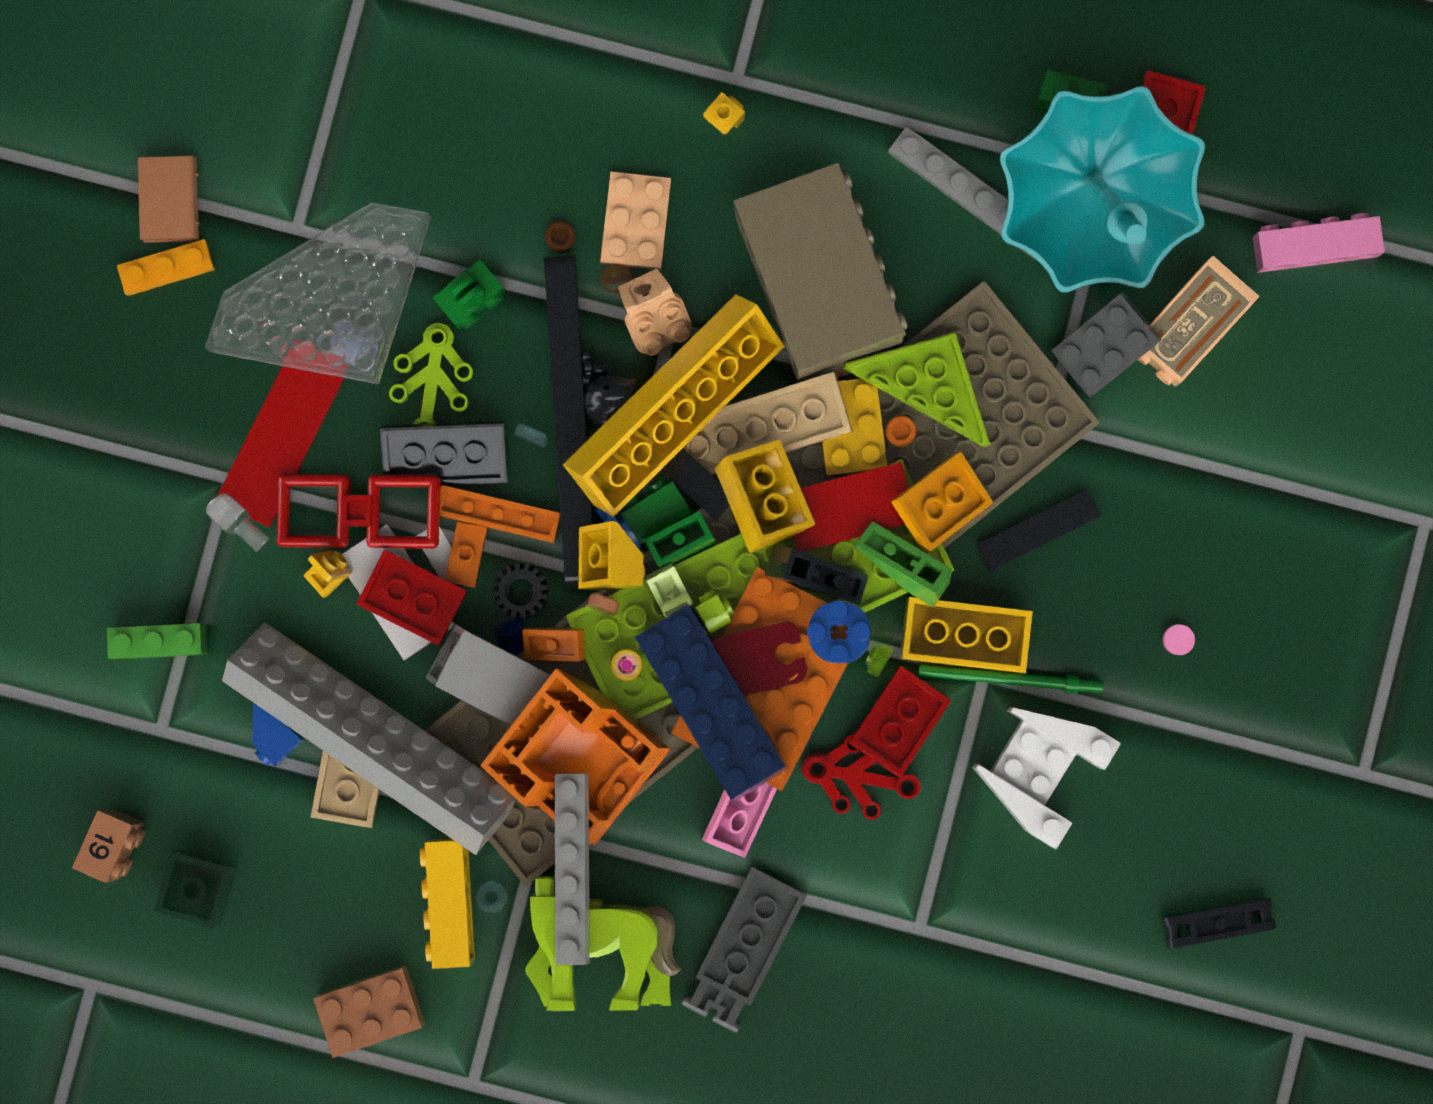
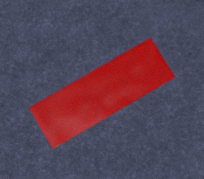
M295 340L215 502L270 528L277 514L278 478L282 474H297L350 368L349 366Z

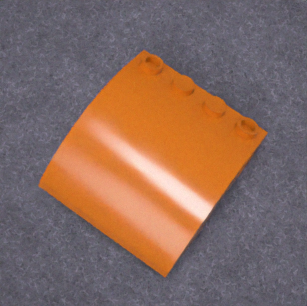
M556 668L480 766L523 806H539L554 821L555 774H589V844L596 845L671 749L636 718L604 694L575 676Z

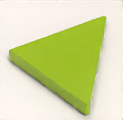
M956 332L843 364L844 369L978 445L982 447L991 445Z

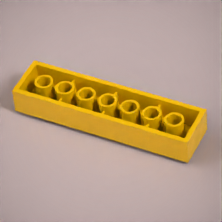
M735 295L563 464L594 506L614 517L785 347L758 305Z

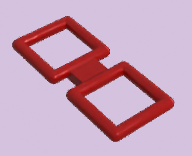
M282 474L278 478L277 545L280 547L344 548L349 543V527H367L366 544L370 548L434 549L439 545L440 478L437 475H371L368 478V495H350V478L345 474ZM290 486L338 487L336 536L289 535ZM380 487H428L427 536H379Z

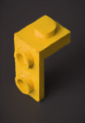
M329 550L312 554L308 561L313 566L303 576L323 598H326L353 572L347 567L348 561L342 554Z

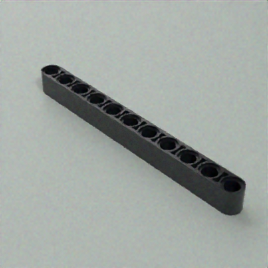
M575 255L544 257L566 589L579 588V527L593 525L592 502L563 466L588 440L586 409L584 405L585 394Z

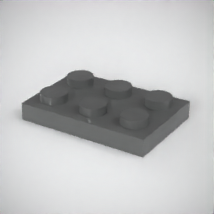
M1122 292L1051 350V352L1087 396L1091 398L1162 339Z

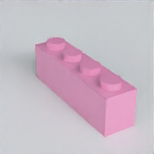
M1359 213L1351 215V220L1339 221V217H1328L1321 219V224L1309 225V221H1298L1291 223V228L1279 229L1278 224L1260 227V232H1257L1252 237L1257 273L1378 257L1385 252L1380 216L1370 217L1369 213Z

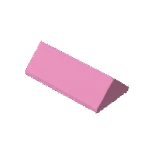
M764 783L736 801L731 800L724 789L702 836V840L745 858L777 789Z

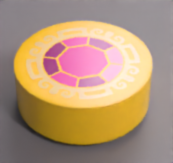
M621 650L612 659V672L621 680H633L642 671V660L632 650Z

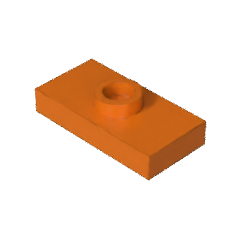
M462 522L456 523L445 577L446 581L476 588L488 530L487 527Z

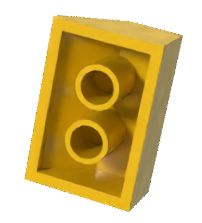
M780 439L726 456L715 467L749 553L778 544L815 525Z

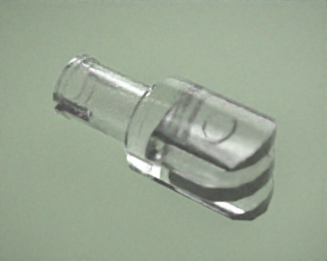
M219 494L208 503L206 513L229 536L237 534L255 552H258L269 540L268 536L249 521L251 513L228 494Z

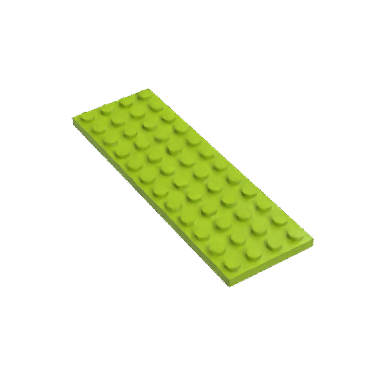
M900 459L894 463L902 462L908 487L910 488L914 483L903 460ZM906 525L888 530L921 550ZM739 534L673 565L693 602L690 606L694 608L700 604L697 600L698 597L714 590L719 599L724 597L727 599L734 612L756 568L758 567L764 571L767 570L774 545L749 553L742 534ZM793 536L775 544V546L796 550ZM861 537L805 551L804 553L869 576L861 603L856 605L864 613L908 593L855 548L856 543ZM942 543L927 553L952 568L951 572L955 571ZM643 579V586L622 589L607 596L618 601L620 604L616 615L606 614L588 606L566 615L571 628L583 629L585 659L601 693L636 719L673 703L635 639L637 635L666 618L645 579ZM795 586L827 603L840 600ZM727 625L711 633V638L721 637ZM626 649L636 652L642 660L641 673L638 677L629 681L617 678L611 669L614 655Z

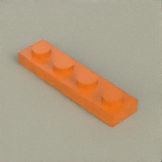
M441 485L440 517L555 543L561 514L558 512Z

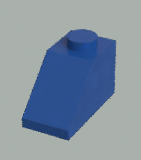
M253 703L252 744L258 749L255 754L267 766L270 763L274 766L280 765L305 738Z

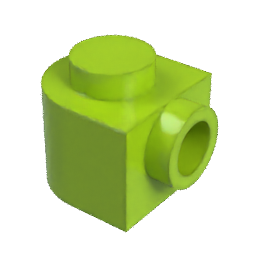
M711 590L697 598L700 604L694 608L709 634L732 622L729 616L734 612L725 597L719 599L714 590Z

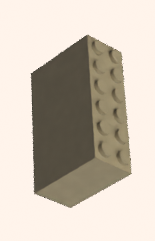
M839 163L734 200L737 224L798 383L844 368L843 364L846 362L902 347L903 337L906 336L905 329H907V324L902 312L896 313L894 304L896 296L891 283L885 284L884 264L879 254L874 256L872 233L868 226L863 228L861 218L863 216L862 207L858 198L852 199L850 188L853 186L847 170L841 171Z

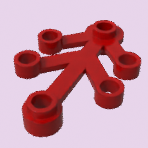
M853 735L847 736L843 744L828 754L812 753L802 763L803 776L811 783L821 784L832 801L833 810L839 814L848 812L851 803L846 796L840 794L831 777L845 781L861 805L863 816L869 820L877 819L880 816L881 808L876 802L871 800L861 783L896 790L897 794L905 799L916 797L921 789L920 781L911 774H904L900 778L865 772L864 770L876 763L867 755H864L846 768L835 766L834 764L848 753L859 752L858 749L850 750L847 746L848 740ZM815 762H819L823 766V770L819 774H814L811 771V766ZM906 780L913 783V789L910 792L902 790V783ZM838 799L846 800L847 807L844 810L836 808L835 803ZM868 805L876 806L877 813L874 816L866 814V807Z

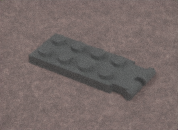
M751 866L695 976L700 982L692 996L685 995L681 1005L706 1017L710 1007L717 1010L712 1021L737 1033L742 1023L737 1018L744 1004L751 1006L807 894Z

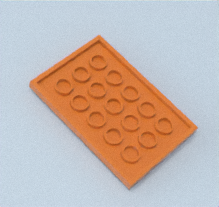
M757 567L730 618L732 622L727 624L722 636L782 622L794 624L799 631L801 642L779 645L775 656L783 665H789L796 659L805 658L807 665L806 678L797 684L746 695L789 767L786 771L766 782L776 789L783 791L848 663H829L820 658L810 645L807 634L810 619L816 610L827 602L785 581L766 576V571ZM844 624L841 627L835 625L831 630L834 632V634H831L833 640L838 638L845 640L848 636L845 631H848V628ZM798 673L789 680L795 679ZM680 715L671 734L700 748Z

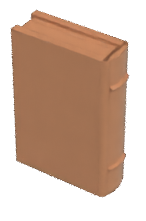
M196 157L138 158L140 240H143L144 243L199 241L200 222L198 217L197 178L199 174L197 173Z

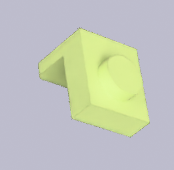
M672 562L644 576L666 618L684 606L693 604Z

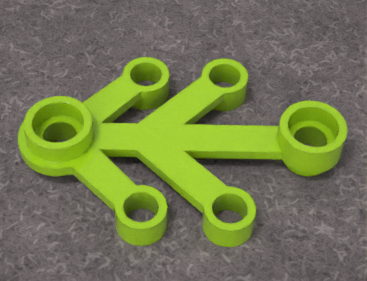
M434 323L428 326L423 334V342L409 353L400 354L394 359L395 369L405 374L412 370L415 362L430 353L429 362L425 368L402 385H393L389 391L391 400L401 404L408 399L412 392L425 383L421 415L414 424H437L433 420L438 385L450 399V406L453 410L463 412L469 406L468 398L457 390L442 370V354L455 368L454 374L459 381H470L474 372L472 367L464 363L452 347L454 342L453 332L447 325L442 323ZM442 333L444 336L441 343H434V334ZM404 358L408 359V367L400 369L398 362ZM462 367H467L470 371L469 375L465 378H461L458 375V371ZM396 389H403V398L395 399L394 391ZM458 397L465 399V404L461 408L454 406V400Z

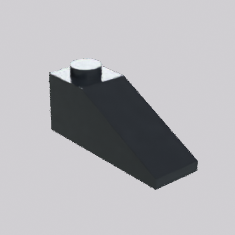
M775 545L765 573L766 576L856 605L861 603L869 577L866 574L793 548Z

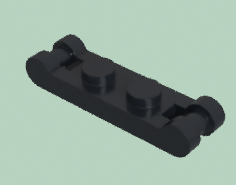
M1260 898L1248 902L1162 917L1163 927H1167L1169 937L1166 938L1167 948L1184 947L1277 929L1275 919L1271 918L1270 908H1272L1271 898ZM1258 911V922L1252 923L1250 912ZM1188 924L1189 935L1181 936L1179 925Z

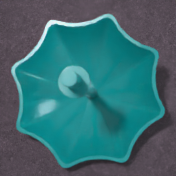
M1135 87L1121 94L1101 97L1083 96L1070 91H1060L1054 96L1049 110L1040 124L1024 139L1006 148L1000 155V163L1007 179L1009 200L1001 237L1006 243L1023 249L1037 259L1050 274L1056 288L1060 292H1070L1085 285L1108 282L1144 288L1150 283L1156 268L1163 258L1181 241L1198 233L1204 227V217L1197 196V176L1205 151V143L1199 137L1184 132L1165 117L1147 87Z

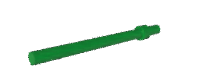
M919 664L918 676L1061 689L1065 693L1078 694V691L1103 692V681L1079 679V676L1066 675V678L926 664Z

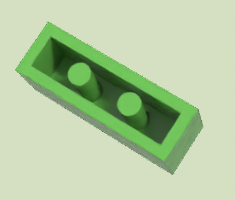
M193 623L107 628L108 659L208 655L207 624Z

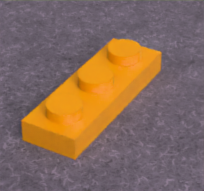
M205 239L117 265L123 289L127 296L215 270L208 243Z

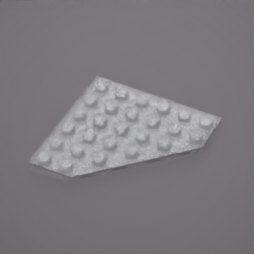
M371 202L225 290L222 294L205 348L212 353L379 384L431 219L429 213Z

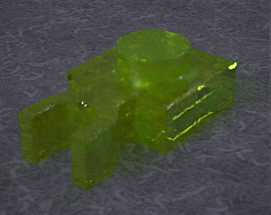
M881 644L879 649L873 647L864 661L867 664L866 672L874 677H878L894 650L884 644Z

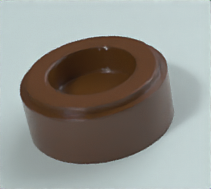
M556 221L546 229L545 240L552 251L564 253L574 246L576 235L569 223Z

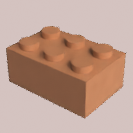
M407 965L332 989L313 998L332 1058L420 1029L425 1025Z

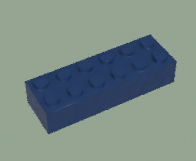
M689 604L635 637L731 800L736 801L789 769L692 606Z

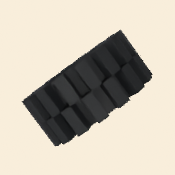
M514 563V565H508L502 572L498 573V577L493 584V597L495 598L496 605L502 612L511 617L523 619L533 617V615L541 612V609L546 606L549 596V584L544 574L536 567L527 563ZM518 579L528 580L533 587L532 597L524 603L515 602L509 594L511 584Z

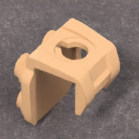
M654 269L618 286L627 312L625 324L639 352L653 356L658 354L662 348L675 342H684L689 338L692 322L684 302L679 294L673 293L671 286L658 269Z

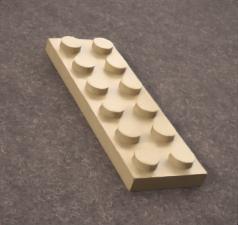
M831 372L725 406L683 449L714 476L717 475L715 467L726 456L780 439L785 453L851 433L853 429L835 372Z

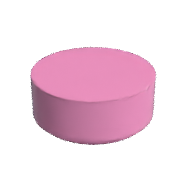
M1175 624L1165 630L1162 642L1165 649L1171 654L1184 655L1193 648L1195 636L1189 627Z

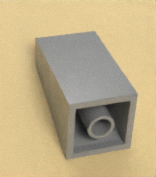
M454 623L426 679L434 686L512 725L551 674Z

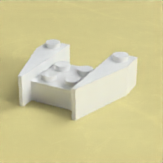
M1009 707L1007 712L1021 720L990 771L979 764H974L972 768L1026 832L1048 846L1057 849L1072 822L1045 806L1075 755L1080 756L1097 768L1105 770L1121 743L1093 726Z

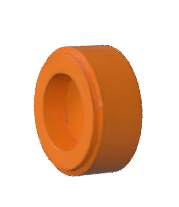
M906 416L892 418L885 428L886 439L896 447L909 445L916 436L914 422Z

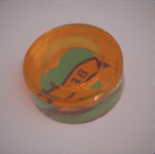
M621 264L608 266L603 271L601 277L605 291L615 296L620 295L618 286L632 280L629 269Z

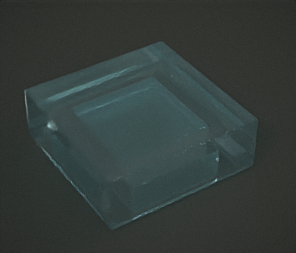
M522 423L518 424L514 433L517 437L542 448H545L548 442V436L545 433Z

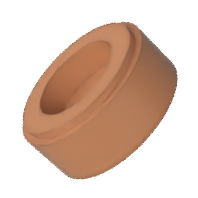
M595 593L590 594L587 602L588 607L610 615H616L620 605L618 601Z

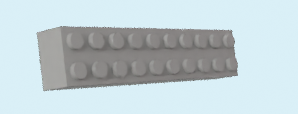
M264 622L227 660L222 679L224 683L473 854L477 855L509 816L516 798L493 777Z

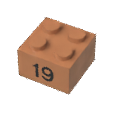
M114 808L97 810L72 869L104 883L118 880L121 876L125 877L133 863L130 855L134 847L138 848L144 839L145 831L142 828L145 822Z

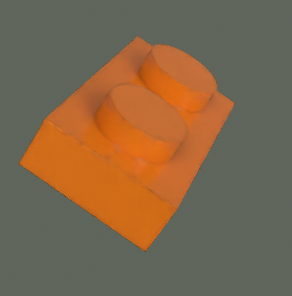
M526 628L522 630L524 660L574 662L585 660L583 629Z

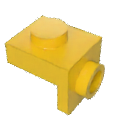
M721 92L703 113V117L722 134L726 135L733 126L738 128L745 120L744 106L733 96L728 98Z

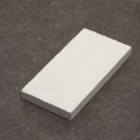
M388 524L379 529V536H395ZM365 538L342 554L348 561L347 567L353 572L349 579L360 595L384 549L413 563L404 548H370L367 546ZM373 613L403 660L408 659L431 643ZM452 621V623H451V625H450L448 631H450V630L452 629V627H453V625H454V622H453V621Z

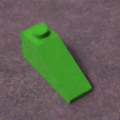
M873 521L855 545L857 550L903 589L934 607L950 584L952 568Z

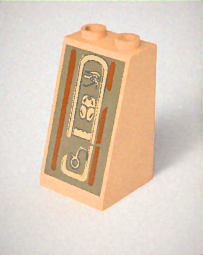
M1211 256L1152 320L1150 325L1162 340L1141 356L1138 361L1144 365L1149 363L1157 370L1155 374L1166 385L1172 383L1176 387L1259 298V295L1218 259Z

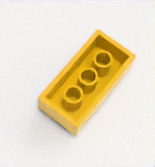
M908 597L906 599L900 659L1026 673L1033 611L938 600L934 607L919 598Z
M451 838L431 839L425 842V847L420 848L421 867H426L427 878L422 880L423 899L428 898V909L424 911L423 915L424 929L430 930V940L425 944L426 961H432V969L470 967L475 961L469 850Z

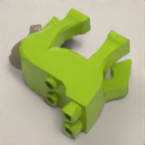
M539 876L535 879V893L530 895V910L533 931L540 946L527 964L525 971L540 995L544 1007H547L546 1011H575L577 1004L574 990V965H556L555 876ZM589 899L590 958L607 955L619 949L625 966L622 986L612 996L609 1011L639 1009V994L646 971L649 974L650 983L642 996L640 1006H650V1004L671 1006L670 976L677 974L681 967L675 962L672 953L676 927L674 918L667 909L659 906L643 908L628 904H603V899Z

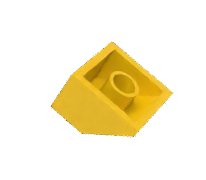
M610 521L579 527V589L613 591L643 586V578L645 576L643 554L617 522Z

